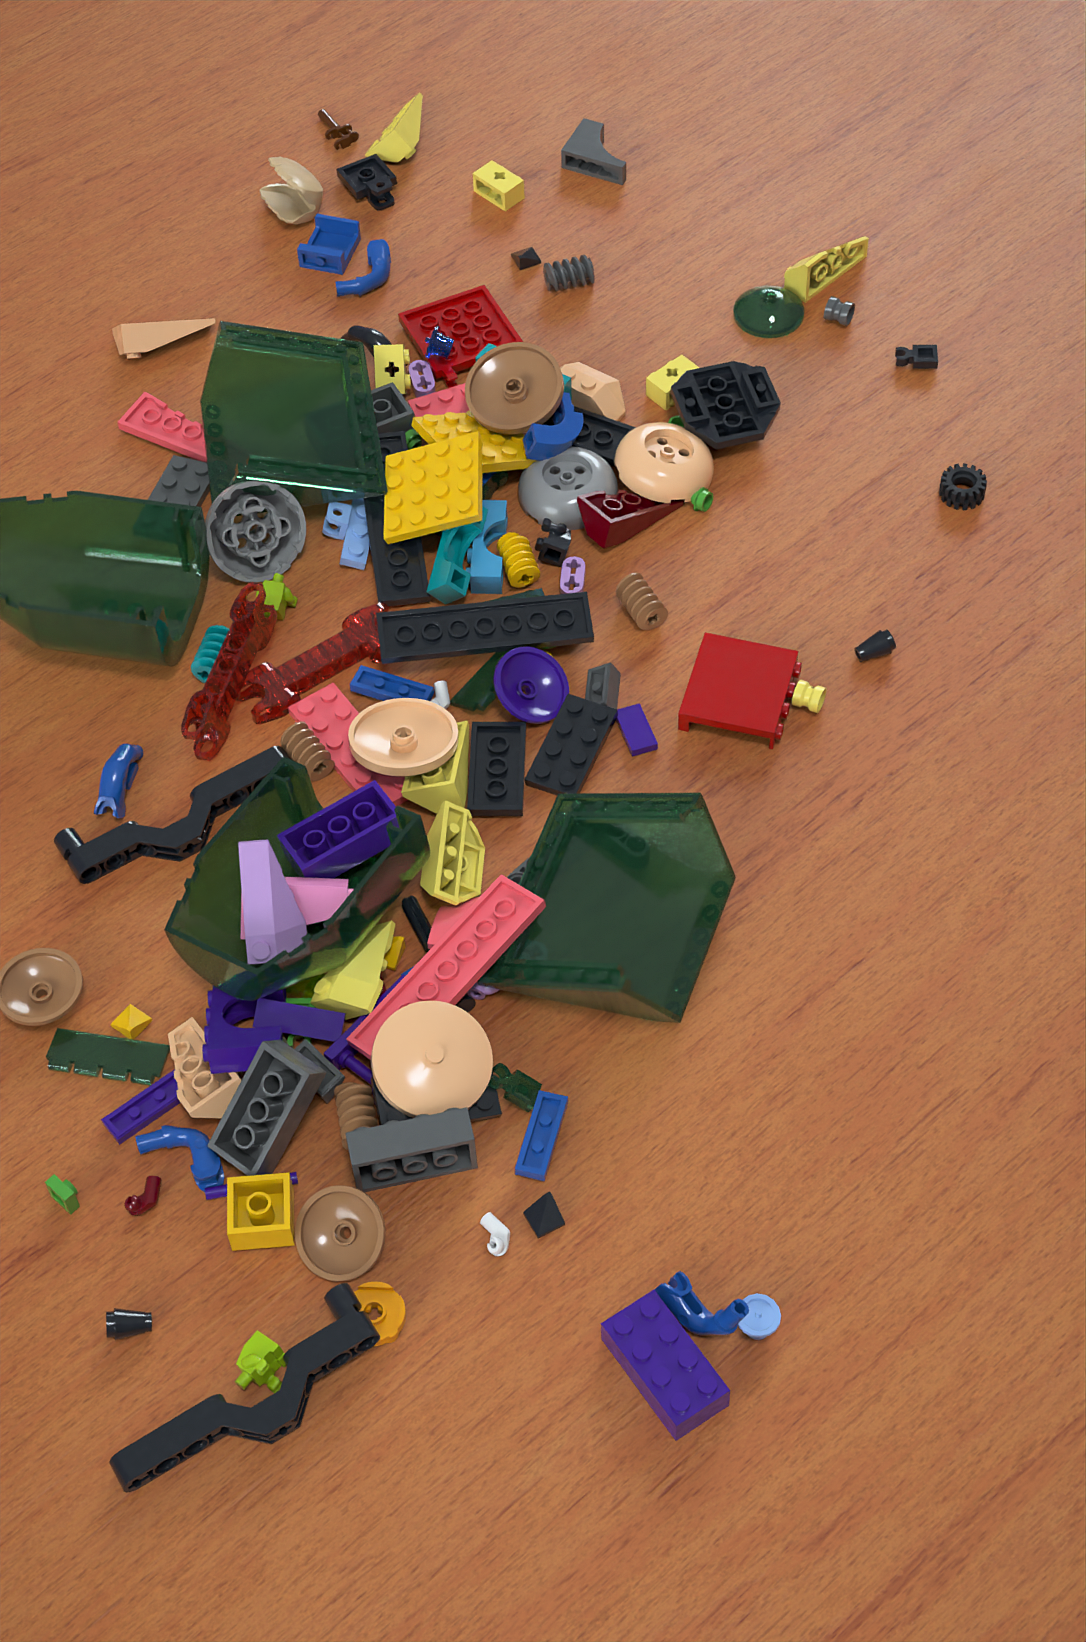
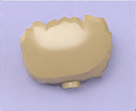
M280 156L269 158L270 166L275 167L274 170L287 183L269 184L260 189L261 198L277 214V217L286 223L300 224L314 219L319 211L323 197V188L320 182L310 171L294 160Z

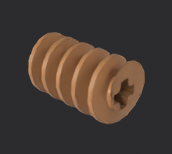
M631 573L620 581L616 589V596L640 629L652 630L666 621L668 617L667 609L663 607L662 602L658 600L651 587H648V583L646 580H643V576L640 573Z
M302 721L294 723L285 730L280 741L281 747L295 765L298 766V769L305 778L310 781H319L325 778L334 768L335 762L331 760L330 752L325 750V746L314 736V732L308 729V725Z
M354 1082L340 1084L334 1089L336 1106L338 1107V1121L341 1128L342 1146L346 1150H349L346 1139L347 1132H351L359 1127L370 1128L378 1125L377 1119L374 1118L376 1111L372 1107L374 1105V1099L371 1097L373 1094L372 1088L368 1085Z

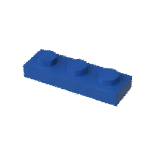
M360 665L350 683V690L352 692L382 701L396 698H416L431 701L434 695V687L363 665Z
M538 1091L515 1166V1175L545 1181L567 1109L568 1096Z

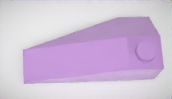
M269 840L238 842L248 964L279 962L308 951L306 920L302 912H300L291 888L287 884Z

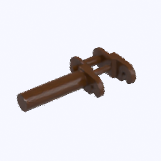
M324 109L319 110L318 116L330 128L326 131L325 137L329 140L331 134L333 139L340 138L334 143V147L337 150L339 149V144L344 149L357 141L359 134L352 132L350 124L340 126Z

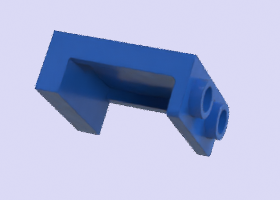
M316 214L315 229L308 243H300L297 248L299 267L343 275L361 240L359 222Z

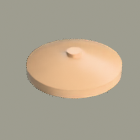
M416 698L385 700L369 706L355 717L348 733L349 748L353 757L362 766L371 771L390 776L423 774L440 767L453 756L458 746V726L454 717L446 709L433 702Z
M441 1001L415 1002L394 1012L381 1026L371 1052L372 1074L380 1093L395 1109L412 1118L420 1114L432 1115L442 1113L449 1108L461 1109L467 1107L469 1110L484 1093L490 1081L493 1068L491 1045L481 1025L463 1009Z

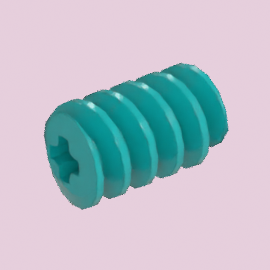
M221 625L207 628L198 652L191 664V672L201 682L209 685L220 684L221 676H223L225 668L229 663L228 660L232 656L231 652L234 651L235 643L238 641L236 634L231 629Z

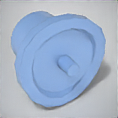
M758 1293L744 1298L743 1301L747 1303L749 1313L738 1323V1327L743 1333L752 1339L760 1340L776 1332L780 1325L781 1313L775 1301L767 1295Z

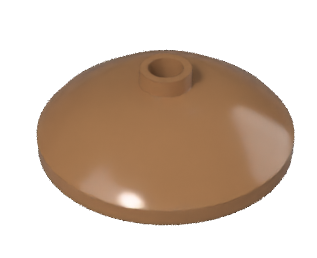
M36 948L20 953L7 962L0 971V1010L10 1020L29 1026L44 1025L62 1018L76 1005L83 990V976L78 964L67 953L53 948Z
M344 1185L330 1186L316 1192L305 1202L297 1217L295 1242L302 1261L313 1273L327 1280L347 1281L362 1276L378 1261L385 1244L386 1228L381 1210L368 1194L355 1187ZM347 1227L351 1229L350 1238H346L344 1235V1230Z

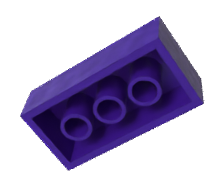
M376 780L279 833L277 838L285 857L300 877L333 879L409 836L401 812Z
M652 1290L601 1323L602 1341L675 1441L729 1406L730 1389L655 1290Z

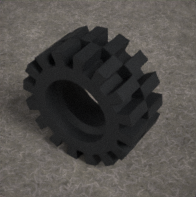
M958 463L954 464V469L949 466L947 471L944 470L942 473L939 496H942L941 500L943 503L947 501L946 505L948 507H951L953 504L954 509L958 510L959 507H963L964 511L968 509V506L974 509L976 504L979 506L982 500H984L987 486L986 475H982L983 471L981 469L975 471L976 466L974 465L968 468V464L963 463V467H960ZM956 485H966L970 488L961 489L956 487Z

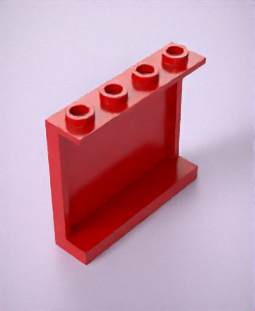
M705 632L678 713V730L689 732L693 722L770 738L769 749L773 750L776 739L781 740L784 730V724H781L782 718L787 719L790 703H787L788 698L792 699L796 688V683L793 680L794 678H799L802 663L798 662L799 651Z

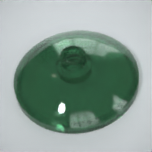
M763 285L747 290L737 298L733 308V316L736 324L748 334L761 338H778L786 336L799 328L804 319V305L796 294L786 288Z

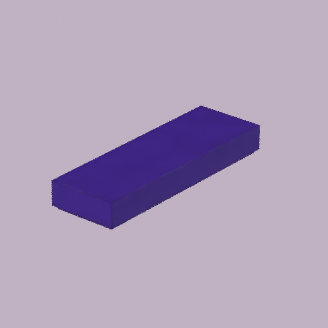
M258 998L253 1027L281 1025L283 1033L335 1042L343 1034L346 1013Z
M171 1071L101 1119L105 1128L119 1145L181 1103L177 1098L176 1090H178V1085L174 1078V1072Z

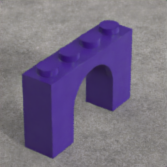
M284 973L213 979V990L208 991L209 1008H206L207 1026H204L206 1044L202 1046L204 1062H209L211 1074L247 1071L262 1041H283L281 1025L256 1028H239L232 1025L242 1019L255 1016L258 998L286 1003L287 992Z

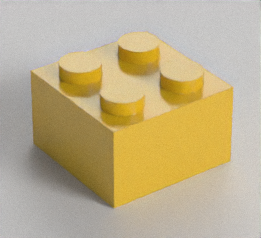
M290 1172L227 1177V1235L232 1251L295 1246L294 1188Z

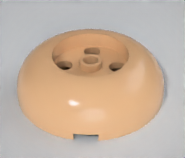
M654 422L634 428L620 441L614 458V465L617 466L619 471V478L629 489L647 499L662 503H671V500L683 499L684 502L691 501L693 494L700 488H709L714 473L713 458L706 444L699 437L685 430L684 427L671 423Z

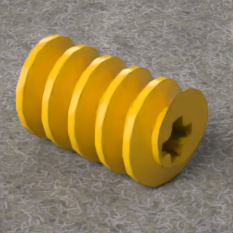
M508 532L499 538L497 550L500 557L503 558V566L505 567L510 585L515 588H521L535 583L540 577V570L532 553L529 540L515 532Z

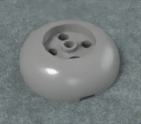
M571 446L561 454L543 461L537 460L523 470L518 483V500L524 513L527 516L530 514L537 519L538 524L542 525L544 518H549L553 524L563 523L567 526V529L577 530L585 528L578 507L577 497L594 491H605L606 495L617 494L618 484L612 468L601 456L590 450Z
M261 479L244 480L225 489L212 503L204 525L205 543L215 564L233 578L244 582L271 580L275 573L283 574L288 570L297 554L301 553L306 537L305 516L297 499L282 486ZM266 509V516L259 518L257 512H262ZM240 513L242 520L239 523H234L235 516ZM269 533V538L265 543H263L262 540L265 538L266 534ZM245 538V546L238 548L240 544L238 539Z

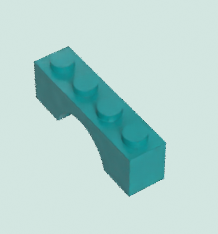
M482 506V521L443 530L426 592L444 604L466 596L471 574L463 569V560L472 541L483 531L488 509Z

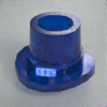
M439 326L434 328L431 338L426 337L425 342L429 343L425 353L426 358H429L432 354L448 359L454 339L443 335L440 332L441 327Z

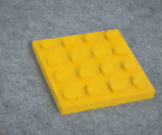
M470 410L465 413L447 412L443 415L426 414L421 417H413L412 427L428 444L478 431L482 436V473L526 469L537 461L526 458L523 443L525 435L523 433L500 434L490 431L475 420Z
M478 431L386 456L384 540L387 544L482 521V436Z

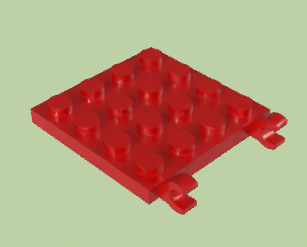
M485 285L398 314L399 322L424 361L430 365L436 379L443 377L447 388L458 386L455 381L458 379L455 372L472 367L476 363L475 357L488 343L498 347L507 343L523 342Z

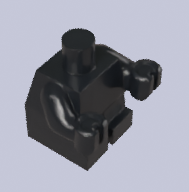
M544 518L541 529L544 532H549L548 538H537L535 550L540 551L538 559L562 568L571 542V530L567 529V526L563 523L553 524L549 518Z

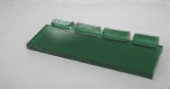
M509 651L495 652L450 700V705L470 711H475L476 709L484 711L497 696L494 687L496 665Z
M57 1028L46 1059L49 1060V1070L70 1073L72 1064H75L74 1074L98 1077L101 1068H103L102 1078L126 1082L129 1073H131V1083L151 1086L155 1077H161L170 1051V1045Z

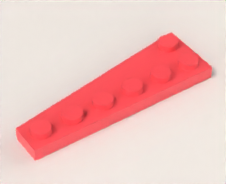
M144 392L117 422L120 430L195 460L219 465V469L238 477H242L255 462L254 455L224 439L214 431L208 432L202 428V424L197 421L191 422L185 418V414L178 410L174 412L168 408L166 403L147 392Z

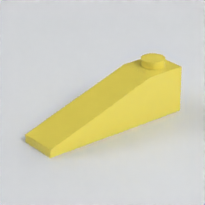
M420 92L405 104L394 117L393 122L384 129L383 135L380 137L381 141L378 139L374 141L366 152V157L377 154L383 161L398 163L404 157L409 159L416 152L414 147L419 141L423 98Z
M864 236L800 260L786 270L784 290L806 303L867 257L869 238Z
M468 721L457 722L458 746L453 756L446 763L423 774L405 776L401 791L404 798L436 814L445 800L460 807H465L468 788Z
M391 920L373 926L318 981L310 1003L319 1009L346 1013L345 1020L370 1014L383 987L380 973L387 968L388 962L384 959V954L391 948L396 924Z

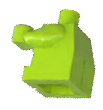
M275 573L272 581L264 580L259 586L253 606L259 616L284 620L286 606L296 608L298 598L293 596L291 590L283 583V575Z
M257 1330L246 1342L237 1360L236 1365L242 1373L235 1380V1383L245 1390L253 1381L258 1386L267 1384L268 1389L273 1393L278 1392L282 1382L274 1375L281 1366H286L283 1360L284 1351L277 1343Z

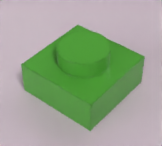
M53 1174L45 1182L50 1196L70 1215L80 1207L76 1198L78 1191L70 1181L65 1179L62 1182Z

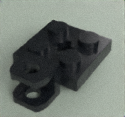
M377 154L336 169L337 177L356 199L367 197L372 207L379 211L395 204L394 197L390 191L393 189L392 186L397 184V178Z

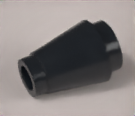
M878 630L859 644V646L855 647L854 651L859 661L863 662L891 654L892 650L896 649V643L889 630Z
M119 1308L106 1312L107 1338L115 1337V1340L145 1332H152L151 1312Z

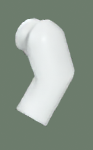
M437 681L434 683L436 697L430 702L447 709L450 706L447 682Z
M488 1212L480 1221V1224L491 1233L487 1249L491 1254L501 1256L509 1248L510 1230L491 1212Z

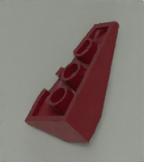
M618 490L617 494L606 495L605 491H594L577 497L578 507L587 535L602 548H608L627 541L684 504L682 499L671 500V503H662L647 499L639 494L627 493L626 490Z

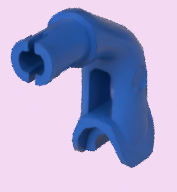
M384 239L372 240L367 246L369 266L372 265L371 273L362 277H356L354 280L336 281L338 297L352 294L362 296L382 286L387 281L390 273L391 256L389 246Z
M128 743L118 746L106 761L101 774L98 801L95 805L94 814H104L107 812V807L110 806L113 809V816L116 818L125 817L126 805L124 798L128 768L134 761L140 760L143 757L141 746Z
M163 1125L161 1126L162 1129L135 1136L140 1155L165 1147L167 1149L179 1146L188 1147L193 1159V1165L190 1166L197 1186L204 1193L207 1187L224 1184V1171L220 1157L207 1146L210 1139L201 1131Z
M681 1271L670 1278L669 1285L661 1283L654 1289L675 1318L687 1330L697 1335L732 1334L737 1329L738 1323L749 1313L747 1303L741 1299H736L725 1309H721L713 1315L693 1292L688 1277Z

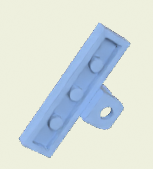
M356 483L351 505L340 502L329 503L322 533L332 538L344 540L339 564L364 570L370 543L362 486ZM333 511H339L342 515L337 516ZM335 524L338 528L332 529L329 525Z

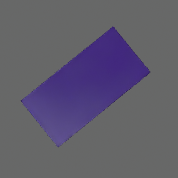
M640 703L617 709L618 716L616 721L631 755L636 756L657 750L658 743Z

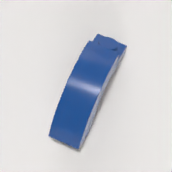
M563 392L562 400L552 415L553 426L532 423L523 438L527 459L543 461L561 454L573 445L583 427V413L574 412L570 393Z

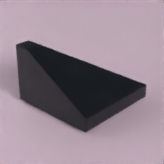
M533 247L511 253V257L520 270L541 264V259Z
M551 1192L544 1194L523 1212L538 1239L565 1225V1221Z

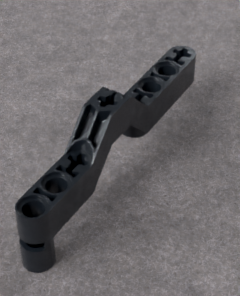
M273 746L196 786L190 793L192 805L188 816L163 829L139 825L136 821H128L84 843L74 828H66L55 836L54 844L64 859L68 861V865L82 884H89L141 856L181 862L205 849L216 817L287 781L295 774L297 767L281 746Z
M348 1283L339 1284L329 1290L324 1297L336 1321L296 1344L284 1354L283 1360L287 1368L278 1392L251 1408L227 1403L222 1394L210 1396L114 1454L109 1464L123 1491L132 1492L143 1487L227 1435L273 1444L298 1429L302 1423L313 1383L369 1350L380 1339V1335L367 1313L360 1311L362 1305Z

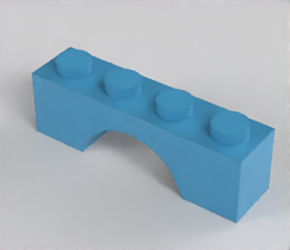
M482 500V506L488 509L483 531L472 541V548H468L467 562L471 564V568L466 567V571L471 574L469 581L471 584V594H502L504 577L503 558L491 553L487 548L492 542L507 533V500Z

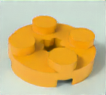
M367 1282L358 1286V1290L354 1293L362 1305L360 1311L371 1313L372 1308L376 1307L378 1312L382 1314L376 1320H371L380 1335L379 1341L374 1346L396 1341L406 1321V1308L401 1295L399 1296L392 1286L383 1282Z

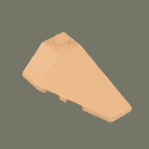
M215 318L120 324L112 328L119 355H127V359L141 358V354L215 324Z
M191 1017L168 1033L171 1058L175 1065V1071H173L174 1078L178 1085V1090H176L177 1098L192 1118H222L241 1083V1079L236 1072L211 1074L209 1062H204L202 1046L206 1044L204 1031L194 1018Z

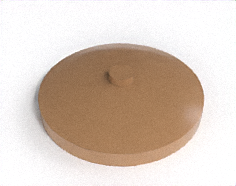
M526 342L503 344L485 353L473 365L465 383V399L472 416L486 429L500 434L524 433L529 430L532 423L542 425L555 413L564 392V379L556 359L544 348Z

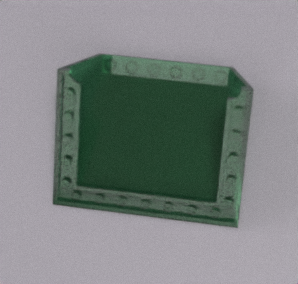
M220 321L200 399L211 502L213 503L217 496L231 485L245 481L278 484L280 488H285L297 499L301 507L386 495L388 490L363 342ZM266 484L242 489V491L254 495L269 496L276 494V490H270L268 485L264 486Z
M558 794L519 883L520 886L544 899L546 908L477 981V984L651 1021L681 1023L736 879L702 794Z

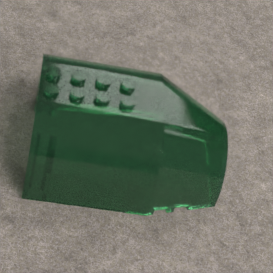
M77 490L67 491V497L52 498V494L48 493L43 494V499L28 501L26 496L0 499V619L43 649L168 667L175 666L185 652L207 588L210 554L207 548V530L202 507Z
M283 756L196 856L193 863L195 868L191 878L186 879L184 883L186 891L182 900H177L164 931L179 956L197 974L221 991L242 1000L254 1001L339 968L346 963L428 861L430 846L421 815L397 805L394 811L399 828L393 826L392 821L386 826L391 845L333 878L348 879V889L354 890L332 917L325 921L306 925L307 934L301 938L303 943L288 953L286 950H283L266 963L248 964L246 940L241 939L242 888L238 842L268 839L282 868L284 877H300L285 857L277 835L324 809L316 798L306 766Z

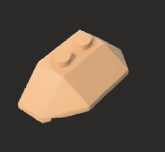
M580 362L565 364L560 367L562 374L571 377V402L574 406L616 421H620L625 416L626 411L619 380Z

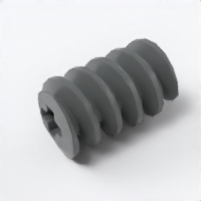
M581 255L579 260L577 257H572L570 262L568 259H563L561 264L559 261H554L552 266L550 263H544L543 274L548 291L550 286H553L555 291H558L559 284H562L564 289H567L568 282H571L573 287H576L577 280H580L584 286L586 278H589L592 284L595 282L593 264L586 255Z

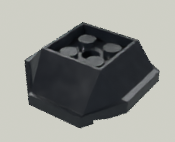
M736 361L687 370L671 386L670 391L685 430L699 437L707 447L712 446L715 449L763 440L781 406L766 368L757 365L753 367Z

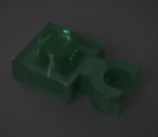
M502 1063L496 1064L492 1071L498 1074L500 1078L493 1075L488 1084L495 1089H504L505 1094L503 1098L527 1112L531 1111L534 1108L538 1091L541 1089L542 1084L518 1069L511 1074L507 1066Z

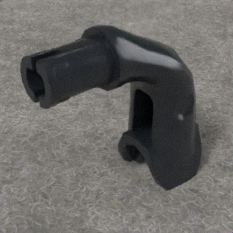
M359 325L350 327L348 332L342 335L340 339L341 344L346 348L363 343L373 357L374 345H392L380 331ZM391 362V366L386 369L387 372L391 373V377L396 372L393 368L394 362Z

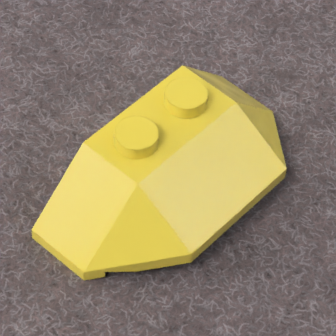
M445 800L441 804L425 840L420 885L431 896L453 905H459L481 894L485 846L477 828L471 821L470 811Z

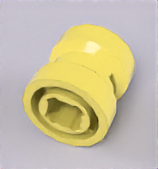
M799 680L793 693L792 705L797 707L805 706L810 711L819 713L824 703L827 689L819 685L813 688L809 682Z

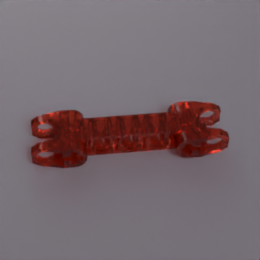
M248 583L235 599L229 613L233 621L203 690L193 694L187 705L181 724V731L185 739L195 740L193 749L197 759L210 761L219 753L226 742L231 729L228 721L229 715L257 652L266 648L273 634L277 612L274 605L264 604L266 591L261 583ZM259 591L254 601L250 602L247 600L249 593ZM264 612L271 613L269 618H265ZM194 724L196 731L189 732L188 728ZM205 741L213 742V747L209 751L201 752Z
M377 603L355 611L343 621V631L276 668L270 662H264L254 667L231 688L233 697L236 701L262 698L251 710L252 720L256 724H264L288 715V707L300 701L301 694L365 658H368L372 663L381 662L377 617L375 615L381 611L389 612V606L386 603ZM250 685L248 688H246L244 691L241 692V690H242L245 686ZM268 709L266 713L260 715L264 710Z

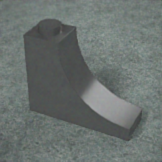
M583 118L561 149L562 168L619 185H623L626 181V162L615 158L603 147L604 124Z

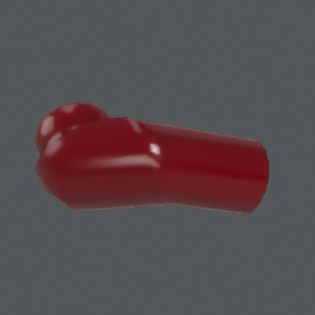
M148 1176L144 1193L140 1196H129L124 1203L125 1209L131 1215L138 1216L156 1206L162 1179L158 1176Z

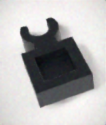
M912 345V350L906 347H896V366L903 367L913 364V369L938 368L937 345Z

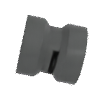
M831 296L824 310V319L829 321L837 320L839 324L848 326L854 315L855 303L849 301L843 303L839 298Z

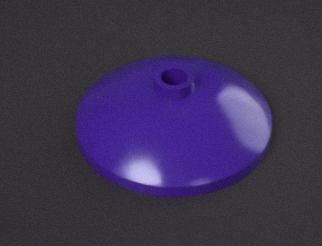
M518 647L507 652L496 665L494 671L495 691L498 699L508 712L522 721L535 724L546 723L556 718L567 694H569V684L564 670L552 656L537 648Z

